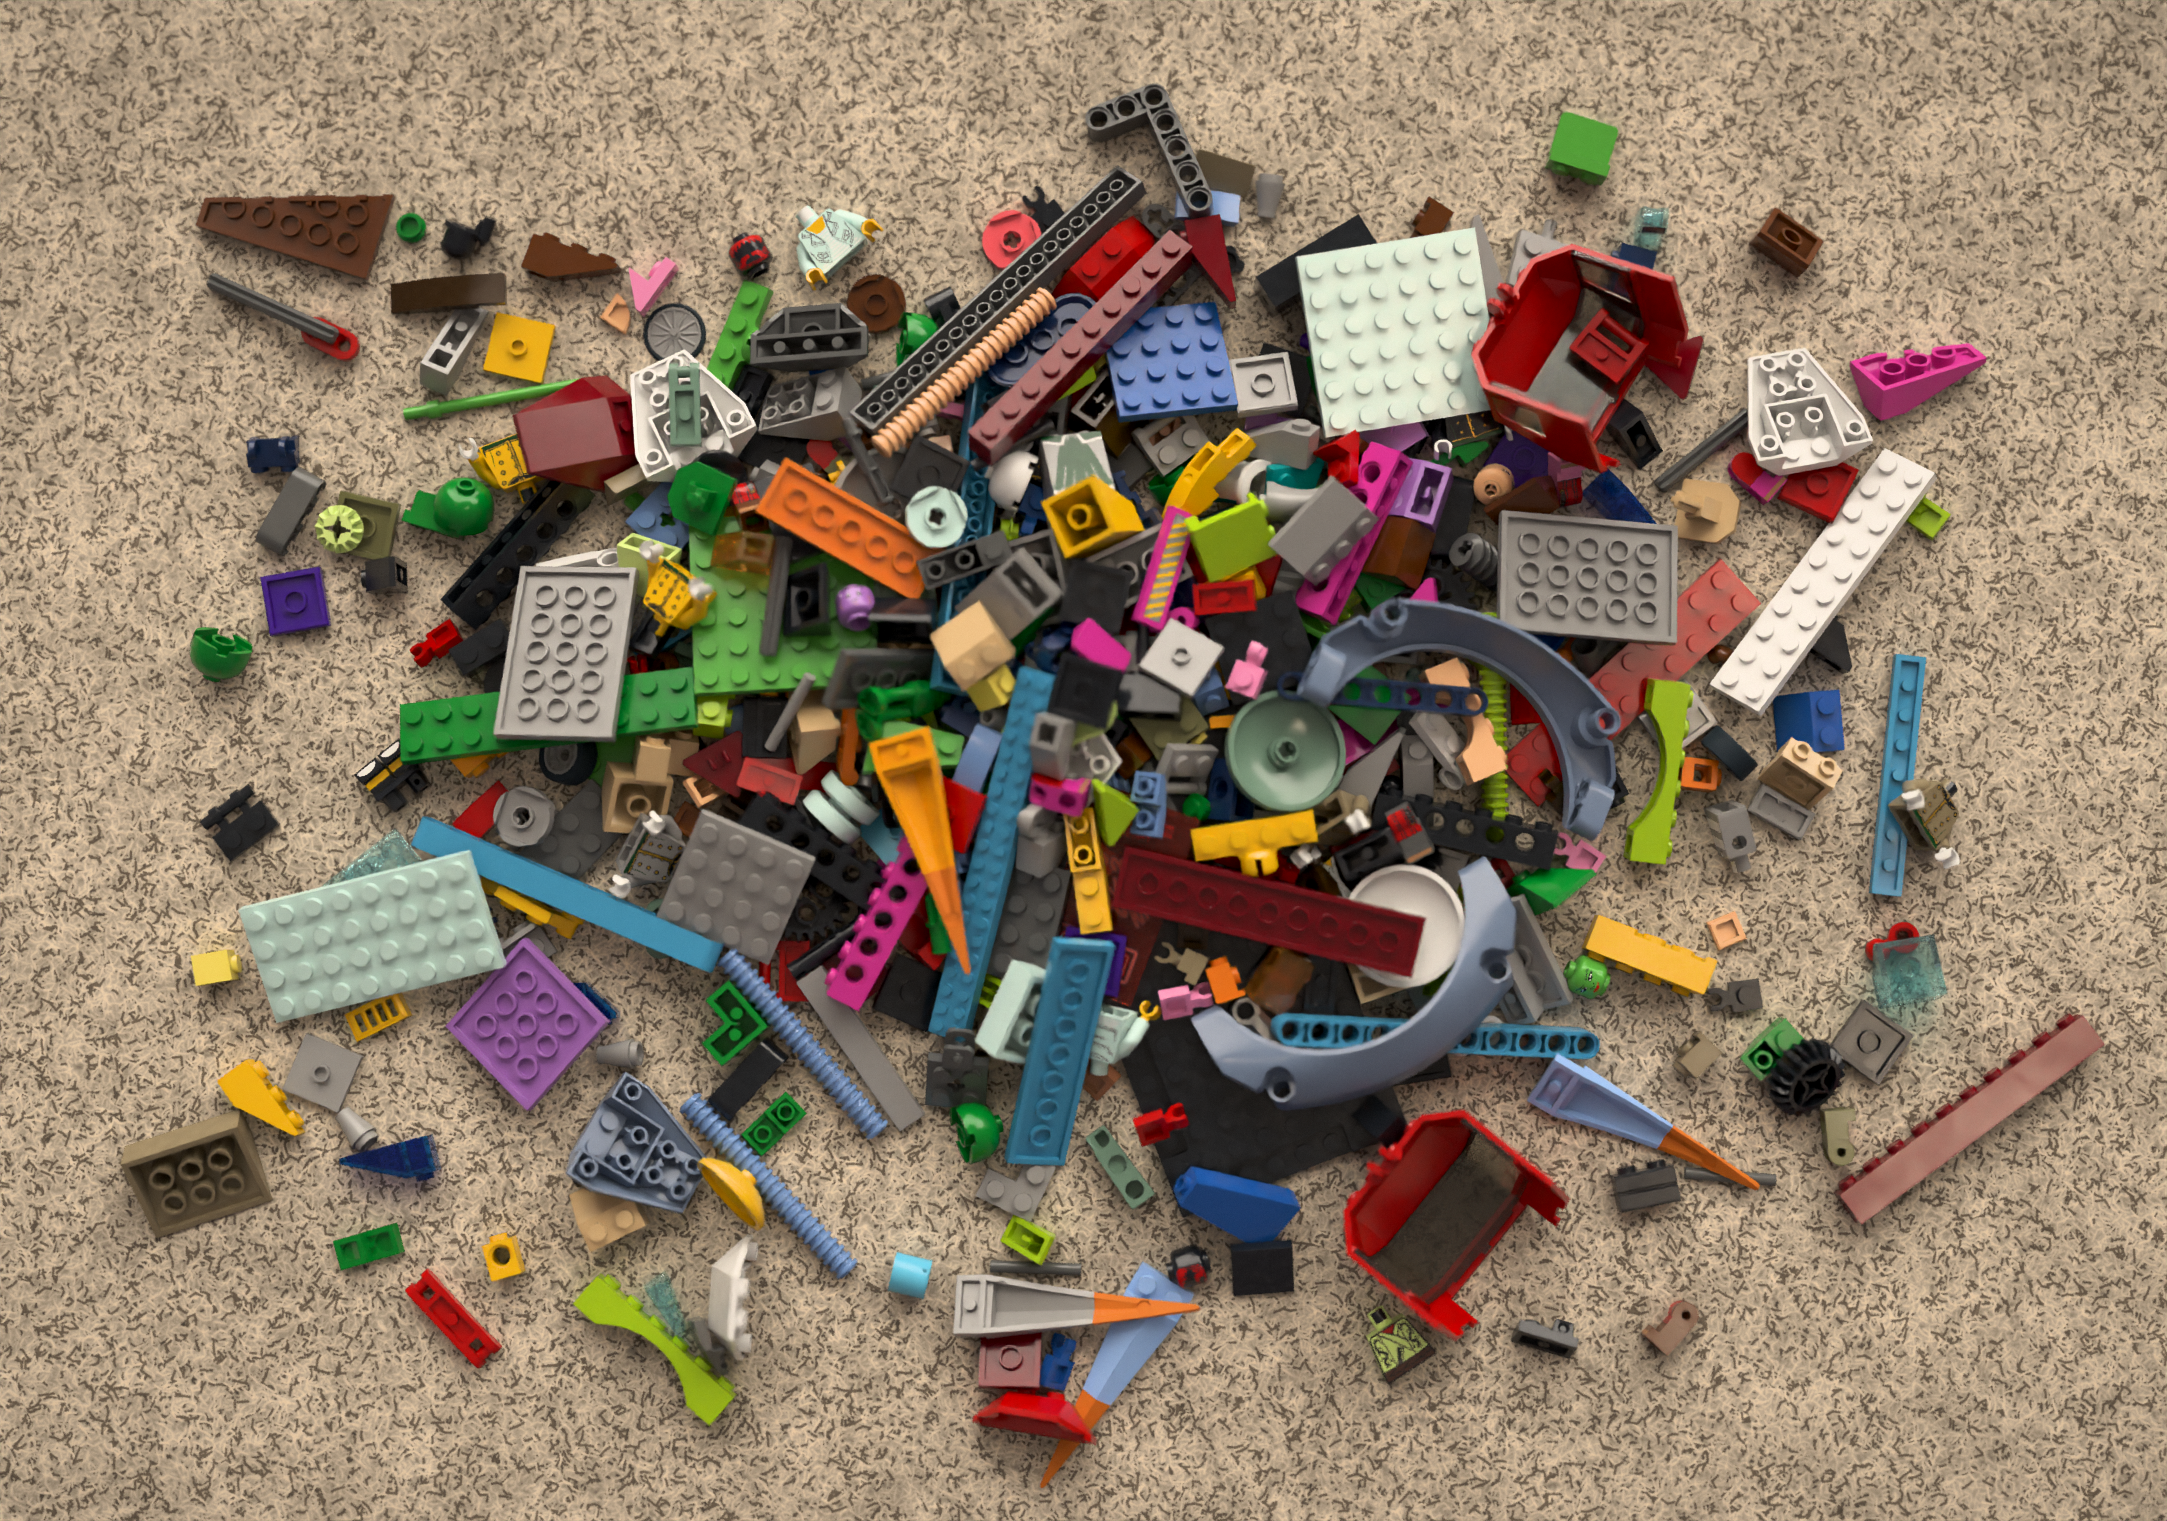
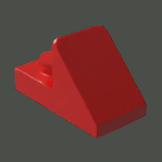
M1356 429L1331 440L1313 452L1315 456L1328 463V479L1332 476L1347 489L1358 484L1360 432H1357Z

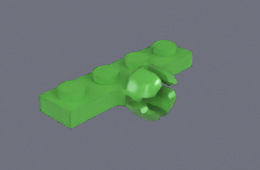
M744 280L707 367V370L731 391H733L743 366L750 364L751 334L760 329L761 321L773 295V291L770 288Z

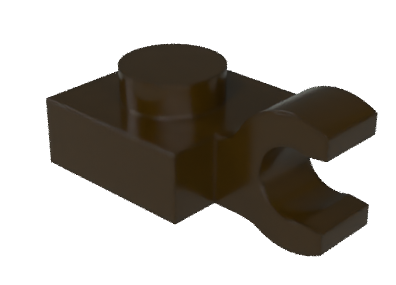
M1546 768L1538 775V778L1551 791L1544 798L1563 818V780L1560 781L1557 776H1553Z

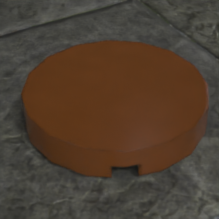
M879 274L864 276L855 282L849 292L846 303L847 308L869 327V333L872 334L887 333L897 327L900 315L906 310L905 295L899 284L893 279Z

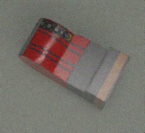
M1408 801L1385 812L1389 825L1409 865L1434 852V845Z

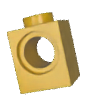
M507 1232L489 1237L490 1243L482 1246L491 1282L526 1271L516 1235L508 1237ZM499 1247L506 1248L509 1251L510 1260L508 1263H502L497 1259L496 1253Z

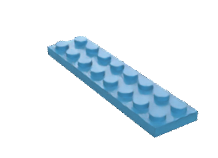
M1053 937L1004 1158L1007 1163L1061 1166L1065 1164L1115 948L1111 941Z

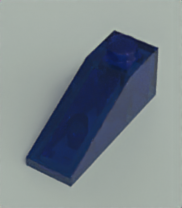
M433 1134L339 1158L340 1165L405 1179L416 1177L417 1182L434 1178V1171L441 1169Z

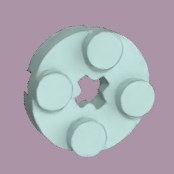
M937 486L919 491L912 497L905 508L907 530L912 538L925 548H943L956 542L961 537L967 521L966 506L960 496L951 490L949 491ZM934 509L936 513H943L944 517L940 519V526H937L935 522L930 523L928 519L931 516L930 510Z

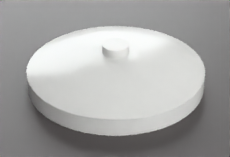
M1414 865L1388 866L1364 878L1351 893L1349 899L1426 917L1412 978L1357 965L1370 978L1393 987L1420 986L1441 976L1457 958L1464 934V911L1452 887L1434 872Z

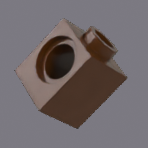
M1137 730L1126 737L1115 748V751L1123 761L1116 771L1125 780H1128L1154 756Z

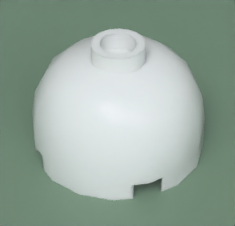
M1017 450L1001 458L993 466L989 465L985 478L990 479L988 491L996 504L1013 513L1017 512L1019 506L1014 505V501L1020 503L1035 469L1030 466V463L1036 464L1039 457Z

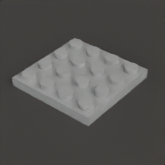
M702 809L656 917L667 920L670 923L672 922L683 929L696 932L698 935L701 934V936L720 944L724 943V946L727 948L737 949L739 953L769 965L816 857Z

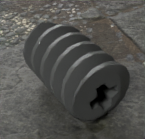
M1476 533L1462 535L1453 543L1449 551L1451 563L1458 566L1459 569L1465 571L1466 574L1472 576L1473 579L1479 581L1480 584L1489 590L1497 591L1498 549Z

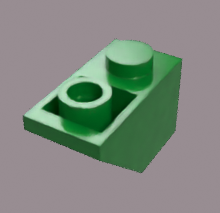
M1778 1017L1752 1041L1739 1059L1759 1081H1762L1770 1074L1769 1069L1776 1066L1775 1059H1780L1784 1055L1783 1050L1789 1051L1793 1043L1799 1045L1803 1037L1786 1018Z

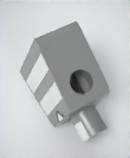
M1728 800L1703 808L1718 855L1727 860L1730 859L1733 873L1749 870L1751 865L1747 854L1755 852L1756 845L1746 806L1737 801ZM1737 837L1739 844L1732 846L1733 839Z

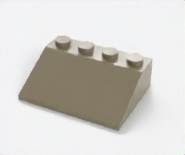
M241 1109L127 1145L124 1148L120 1165L156 1238L272 1201L252 1131Z

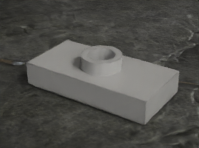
M1763 784L1760 785L1747 808V812L1797 840H1802L1815 816V813Z

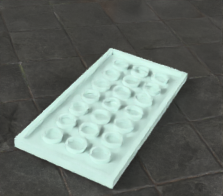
M470 850L243 906L238 910L276 1023L504 968L507 964Z

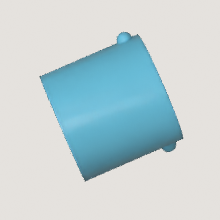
M897 1252L888 1291L924 1299L933 1260Z

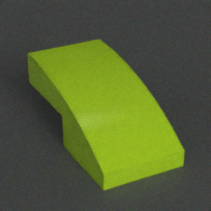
M1925 494L1906 522L1932 541L1949 520L1951 514L1927 499Z

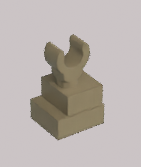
M1162 942V945L1170 950V955L1166 959L1155 956V959L1163 964L1170 962L1176 965L1178 970L1187 974L1184 980L1196 986L1209 958L1188 948L1181 955L1175 952L1171 944Z

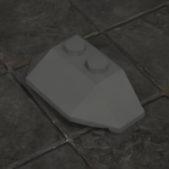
M842 303L782 308L759 330L751 334L750 364L762 368L785 372L848 368L869 356V327Z

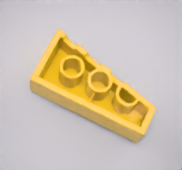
M1594 915L1581 948L1588 951V957L1604 963L1605 958L1616 962V969L1631 975L1633 970L1645 974L1643 980L1660 986L1662 981L1673 985L1671 991L1688 997L1690 993L1705 994L1718 960L1710 957L1700 958L1695 956L1692 950L1673 944L1672 946L1668 945L1661 938L1647 933L1641 934L1635 928L1601 915Z

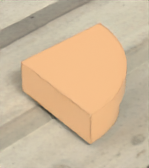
M616 293L600 318L624 335L627 334L631 322L630 310L624 299Z

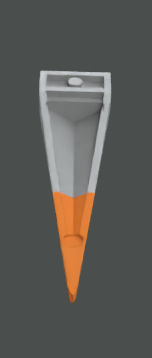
M987 1274L957 1275L953 1334L956 1338L986 1337L990 1339L1197 1312L1201 1308L1197 1304L1104 1294Z

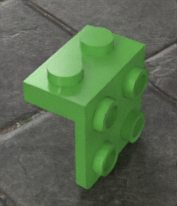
M1564 112L1560 117L1545 168L1550 169L1557 175H1569L1579 178L1580 181L1589 185H1602L1610 169L1608 164L1616 142L1618 129L1615 126L1570 112Z

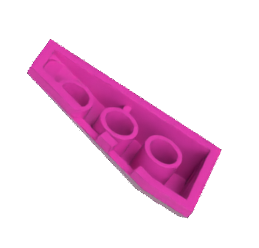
M1970 343L1934 347L1931 355L1915 353L1914 349L1904 350V358L1887 359L1886 352L1875 353L1850 361V369L1864 407L1882 421L1907 413L1985 364L1987 358Z

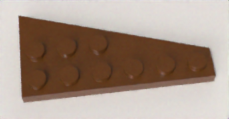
M383 194V196L313 195L273 198L272 196H261V198L205 197L195 226L212 233L368 281L396 197L394 194Z

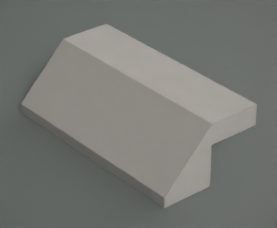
M1524 894L1510 897L1517 912L1514 953L1505 957L1510 963L1514 983L1499 1002V1006L1508 1024L1522 1025L1536 1022L1545 1009L1568 1005L1574 1000L1572 991L1568 987V983ZM1498 970L1491 977L1499 980L1506 975V972Z

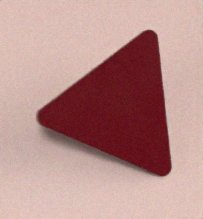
M1701 336L1687 339L1686 342H1680L1677 356L1682 357L1680 370L1647 359L1644 365L1680 399L1685 400L1689 394L1704 339Z
M735 731L687 757L682 762L683 766L732 796L739 797L741 795V788L735 785L742 768V732Z

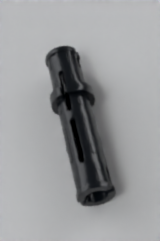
M859 916L840 929L836 927L833 930L834 933L806 951L796 960L788 963L786 966L794 978L799 981L807 973L840 952L846 941L851 943L856 934L853 931V927Z

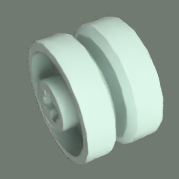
M830 770L821 780L823 789L830 797L820 790H812L804 798L803 803L833 834L848 845H852L862 834L861 828L854 819L863 825H871L880 813L860 789L853 785H844L841 782L839 773Z

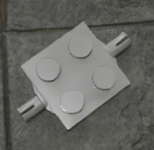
M1546 219L1541 235L1523 229L1517 233L1506 284L1513 288L1520 271L1526 268L1532 258L1567 246L1553 238L1557 226L1556 221L1552 222L1551 219Z

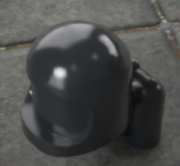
M485 216L474 229L446 219L444 225L447 228L440 243L441 250L445 255L455 260L469 258L474 251L477 241L480 242V246H484V244L491 240L497 220Z

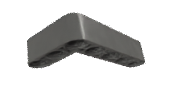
M1156 83L1148 84L1093 106L1087 111L1085 121L1088 136L1091 140L1099 143L1148 125L1189 218L1195 219L1213 215L1212 193L1169 95L1162 85ZM1152 99L1161 100V103L1158 105H1150L1148 102ZM1124 110H1132L1134 112L1130 116L1121 115V112ZM1097 121L1106 122L1102 127L1093 126ZM1164 124L1173 126L1167 131L1159 129ZM1177 149L1184 152L1180 156H1172L1170 154ZM1186 175L1195 177L1191 182L1181 180ZM1196 201H1204L1207 203L1202 208H1196L1193 206V203H1195Z

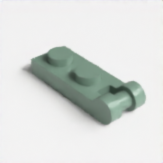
M669 363L671 447L702 446L700 364L690 363V366H678V363ZM679 378H690V385H679Z

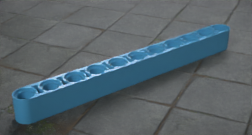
M422 816L411 843L412 846L436 857L470 850L479 875L701 970L713 972L723 949L724 943L720 944L701 936V934L698 935L696 932L683 929L672 922L670 923L667 920L656 917L657 914L436 819Z
M1283 1013L1275 1016L1270 1027L1273 1036L1288 1046L1346 1048L1372 1041V1031L1377 1027H1382V1037L1399 1028L1410 1019ZM1481 1022L1470 1033V1040L1467 1043H1459L1448 1053L1554 1058L1558 1053L1564 1058L1590 1059L1598 1053L1600 1042L1596 1035L1581 1027ZM1287 1023H1293L1292 1033L1288 1036H1282V1027ZM1317 1024H1322V1034L1312 1038L1311 1032L1313 1027ZM1352 1025V1035L1347 1039H1342V1030L1346 1026ZM1499 1032V1041L1497 1044L1490 1046V1037L1492 1034ZM1528 1034V1043L1520 1047L1519 1039L1522 1035ZM1557 1035V1044L1553 1048H1549V1039ZM1586 1036V1045L1578 1050V1041Z

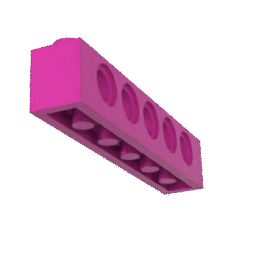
M1371 441L1368 449L1363 453L1358 468V484L1348 488V490L1363 503L1366 502L1365 505L1379 520L1373 525L1372 530L1352 547L1351 552L1334 566L1328 577L1320 581L1317 586L1305 578L1302 586L1296 593L1295 601L1298 609L1306 615L1336 625L1413 464L1401 451Z
M905 834L897 846L896 851L900 853L894 863L889 861L884 869L882 878L885 881L880 889L874 888L868 899L867 904L870 905L867 914L865 916L860 914L853 927V931L856 932L851 943L846 941L838 955L841 961L837 969L831 967L824 980V984L827 985L826 995L857 1011L860 1010L928 886L921 868L915 872H908L903 867L907 860L916 859ZM894 886H902L906 889V894L902 898L895 899L889 895V891ZM881 912H886L890 914L892 919L886 925H879L874 920L875 916ZM865 939H872L877 943V947L873 951L867 952L861 949L860 944ZM853 965L859 966L863 972L859 977L851 978L845 973L848 967Z

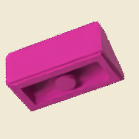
M1086 619L1073 630L1071 649L1080 657L1124 669V673L1130 662L1131 653L1092 619Z

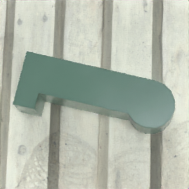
M1104 1124L1085 1137L1095 1152V1156L1132 1210L1156 1194Z

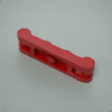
M427 1268L420 1275L421 1279L416 1284L411 1283L405 1289V1292L476 1368L480 1369L486 1364L487 1361L485 1359L492 1353L496 1354L502 1348L501 1344L489 1334L442 1284L439 1278ZM430 1287L435 1294L428 1300L423 1293ZM478 1338L483 1345L478 1350H475L470 1344Z

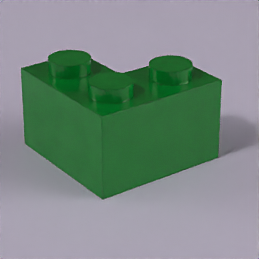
M730 980L706 999V1002L725 1024L702 1042V1044L721 1066L729 1063L771 1027V1024H767L765 1017H761L759 1010L756 1011L754 1009V1004L748 1002V997L742 995L743 991L740 988L737 989L736 983Z

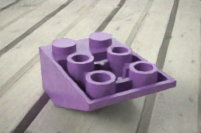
M1409 458L1413 464L1388 516L1414 519L1436 533L1454 480L1452 468Z

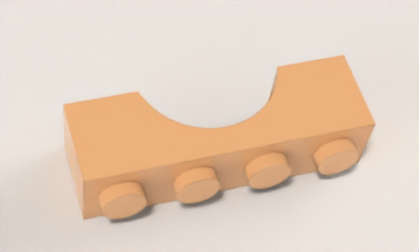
M1457 657L1429 668L1418 675L1421 683L1470 687L1468 669L1464 663L1459 662ZM1440 691L1435 695V703L1449 706L1451 704V697L1448 693ZM1469 694L1465 699V705L1472 711L1479 710L1481 699L1475 694ZM1483 713L1475 717L1461 716L1466 725L1467 740L1462 752L1455 760L1467 786L1507 769L1505 765L1507 763L1506 754L1501 746L1497 747L1492 736L1495 734L1493 725L1488 718H1484Z

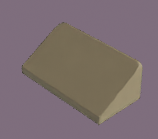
M1199 149L1196 159L1208 186L1247 198L1256 166ZM1192 175L1190 177V182L1195 179V177Z
M640 464L604 481L607 504L610 506L657 481H647Z

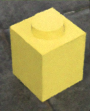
M1003 663L965 690L978 710L982 712L1004 705L1013 695L1016 680L1006 664Z
M222 950L191 956L196 986L238 980V973L242 972L241 959L239 955H235L234 950Z

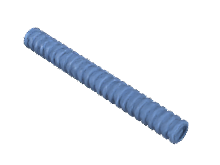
M731 949L718 960L717 966H722L725 969L723 973L725 975L728 973L731 976L729 980L737 983L736 988H741L743 990L742 995L749 997L748 1002H753L756 1005L754 1009L756 1011L759 1009L762 1012L760 1014L761 1017L768 1019L767 1024L774 1026L773 1031L780 1033V1039L784 1038L786 1046L790 1045L793 1048L791 1051L793 1054L797 1053L799 1055L797 1057L799 1061L803 1059L805 1068L809 1067L811 1075L815 1074L817 1076L816 1080L818 1082L822 1081V1087L824 1089L828 1088L830 1097L834 1095L836 1098L835 1102L837 1104L841 1103V1109L843 1111L847 1110V1116L849 1118L853 1117V1123L860 1125L859 1130L866 1132L867 1135L865 1137L869 1140L877 1136L885 1129L888 1121L880 1118L882 1114L874 1111L876 1107L874 1105L870 1106L868 1104L870 1100L862 1097L863 1092L861 1090H856L857 1085L849 1082L851 1078L843 1075L845 1071L837 1068L839 1064L831 1061L832 1056H827L825 1054L826 1049L819 1047L820 1042L812 1039L814 1035L806 1032L808 1030L807 1027H802L800 1025L801 1020L794 1018L795 1013H790L788 1005L784 1006L781 1003L783 1001L782 998L775 996L777 994L776 991L769 989L770 984L763 982V976L759 977L757 969L753 970L750 967L752 964L750 961L747 963L744 960L746 958L744 954L740 955L737 949Z
M695 1093L680 1107L679 1112L681 1114L685 1113L687 1115L686 1119L694 1122V1128L697 1126L700 1128L699 1133L701 1135L704 1133L707 1136L705 1139L713 1142L712 1147H717L720 1150L718 1153L726 1156V1162L731 1161L733 1166L741 1172L746 1169L753 1175L757 1181L754 1186L759 1191L760 1197L763 1195L766 1198L764 1202L766 1204L769 1202L772 1205L770 1208L772 1210L776 1209L779 1212L777 1214L778 1217H784L785 1220L783 1222L785 1224L789 1223L791 1225L790 1229L798 1232L796 1236L798 1238L802 1237L804 1239L803 1243L811 1246V1252L815 1250L818 1253L816 1257L818 1259L822 1258L824 1260L823 1264L825 1266L828 1264L831 1267L829 1269L831 1273L835 1271L838 1280L846 1276L857 1265L858 1260L856 1258L852 1259L850 1257L851 1253L849 1251L846 1253L843 1250L845 1248L843 1244L839 1246L837 1243L838 1239L836 1237L833 1239L830 1236L832 1234L830 1230L826 1232L823 1229L825 1225H820L817 1222L819 1219L811 1216V1210H805L804 1207L806 1205L804 1203L800 1204L798 1202L799 1198L791 1195L793 1191L791 1189L787 1190L785 1188L786 1184L778 1181V1175L775 1177L772 1175L773 1170L771 1168L768 1170L765 1167L767 1164L759 1161L760 1156H755L752 1153L754 1150L752 1148L748 1149L746 1147L747 1143L739 1140L741 1136L739 1134L735 1135L733 1133L734 1129L726 1126L728 1123L726 1120L721 1121V1115L719 1113L715 1114L713 1112L715 1109L707 1106L708 1101H703L700 1098L702 1096L700 1093Z

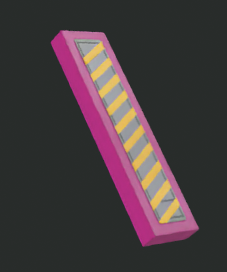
M1167 506L1132 617L1133 621L1154 631H1162L1191 540L1184 520L1194 515L1175 506Z

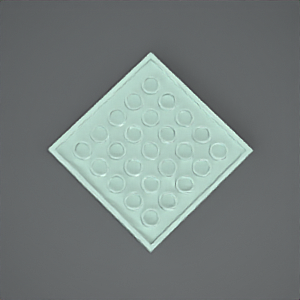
M1475 227L1295 257L1324 438L1345 435L1355 429L1356 432H1363L1490 410L1471 355L1474 344L1481 339L1487 330L1489 322Z

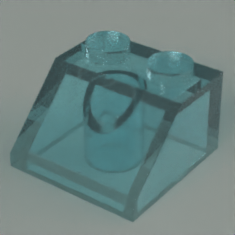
M1934 934L1873 945L1872 981L1879 1009L1934 1001L1947 994Z

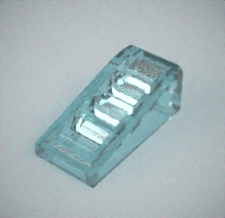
M665 1270L646 1283L644 1289L674 1333L679 1336L687 1330L686 1323L669 1274Z

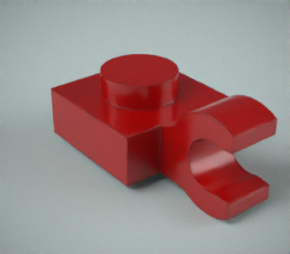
M1182 1103L1172 1105L1164 1115L1162 1109L1133 1118L1142 1147L1170 1138L1169 1131L1182 1129L1189 1125Z

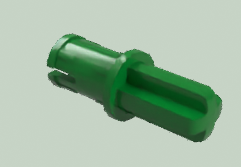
M928 893L925 895L928 923L925 926L929 928L932 954L951 952L948 931L932 893Z

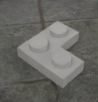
M1024 1164L1016 1181L988 1168L976 1196L1030 1222L1056 1166Z

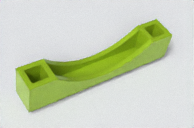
M1648 678L1644 709L1652 721L1658 738L1660 751L1659 773L1649 802L1640 815L1627 827L1623 857L1630 861L1666 865L1667 857L1671 856L1673 843L1669 839L1671 828L1675 827L1677 812L1673 810L1675 798L1679 797L1681 791V781L1678 780L1679 768H1682L1685 762V751L1682 750L1683 738H1687L1689 733V721L1686 720L1687 709L1691 708L1694 697L1693 690H1690L1691 684Z
M599 1274L574 1301L573 1305L595 1324L626 1328L644 1336L655 1344L667 1356L678 1373L684 1389L686 1406L710 1426L737 1395L732 1391L735 1388L733 1383L725 1376L721 1375L718 1378L710 1371L712 1368L711 1364L704 1357L698 1355L695 1358L687 1350L690 1347L688 1343L678 1335L672 1337L664 1330L667 1325L654 1314L651 1317L642 1310L644 1304L632 1294L627 1297L620 1291L619 1288L622 1285L612 1275L607 1274L605 1277Z

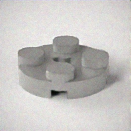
M519 786L509 792H505L496 802L493 812L494 824L497 825L500 832L498 834L505 842L514 846L529 847L540 845L552 830L555 805L544 792L534 787ZM527 809L530 819L522 825V819L518 817V813L525 812Z

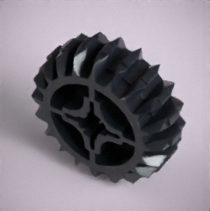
M1814 1037L1809 1041L1803 1038L1799 1045L1793 1043L1789 1051L1783 1050L1784 1055L1780 1059H1775L1776 1066L1769 1069L1772 1074L1766 1079L1769 1084L1766 1089L1769 1093V1098L1784 1113L1800 1117L1802 1114L1809 1116L1812 1110L1819 1111L1822 1104H1828V1099L1831 1096H1836L1834 1092L1836 1088L1842 1086L1840 1079L1845 1076L1843 1072L1845 1064L1839 1052L1828 1042H1824L1822 1039L1817 1040Z

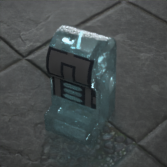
M1643 206L1635 215L1634 245L1661 246L1662 235L1666 234L1668 228V208L1654 209Z

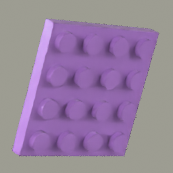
M523 938L505 958L507 963L505 967L495 969L445 1027L527 1111H530L610 1021L529 938Z

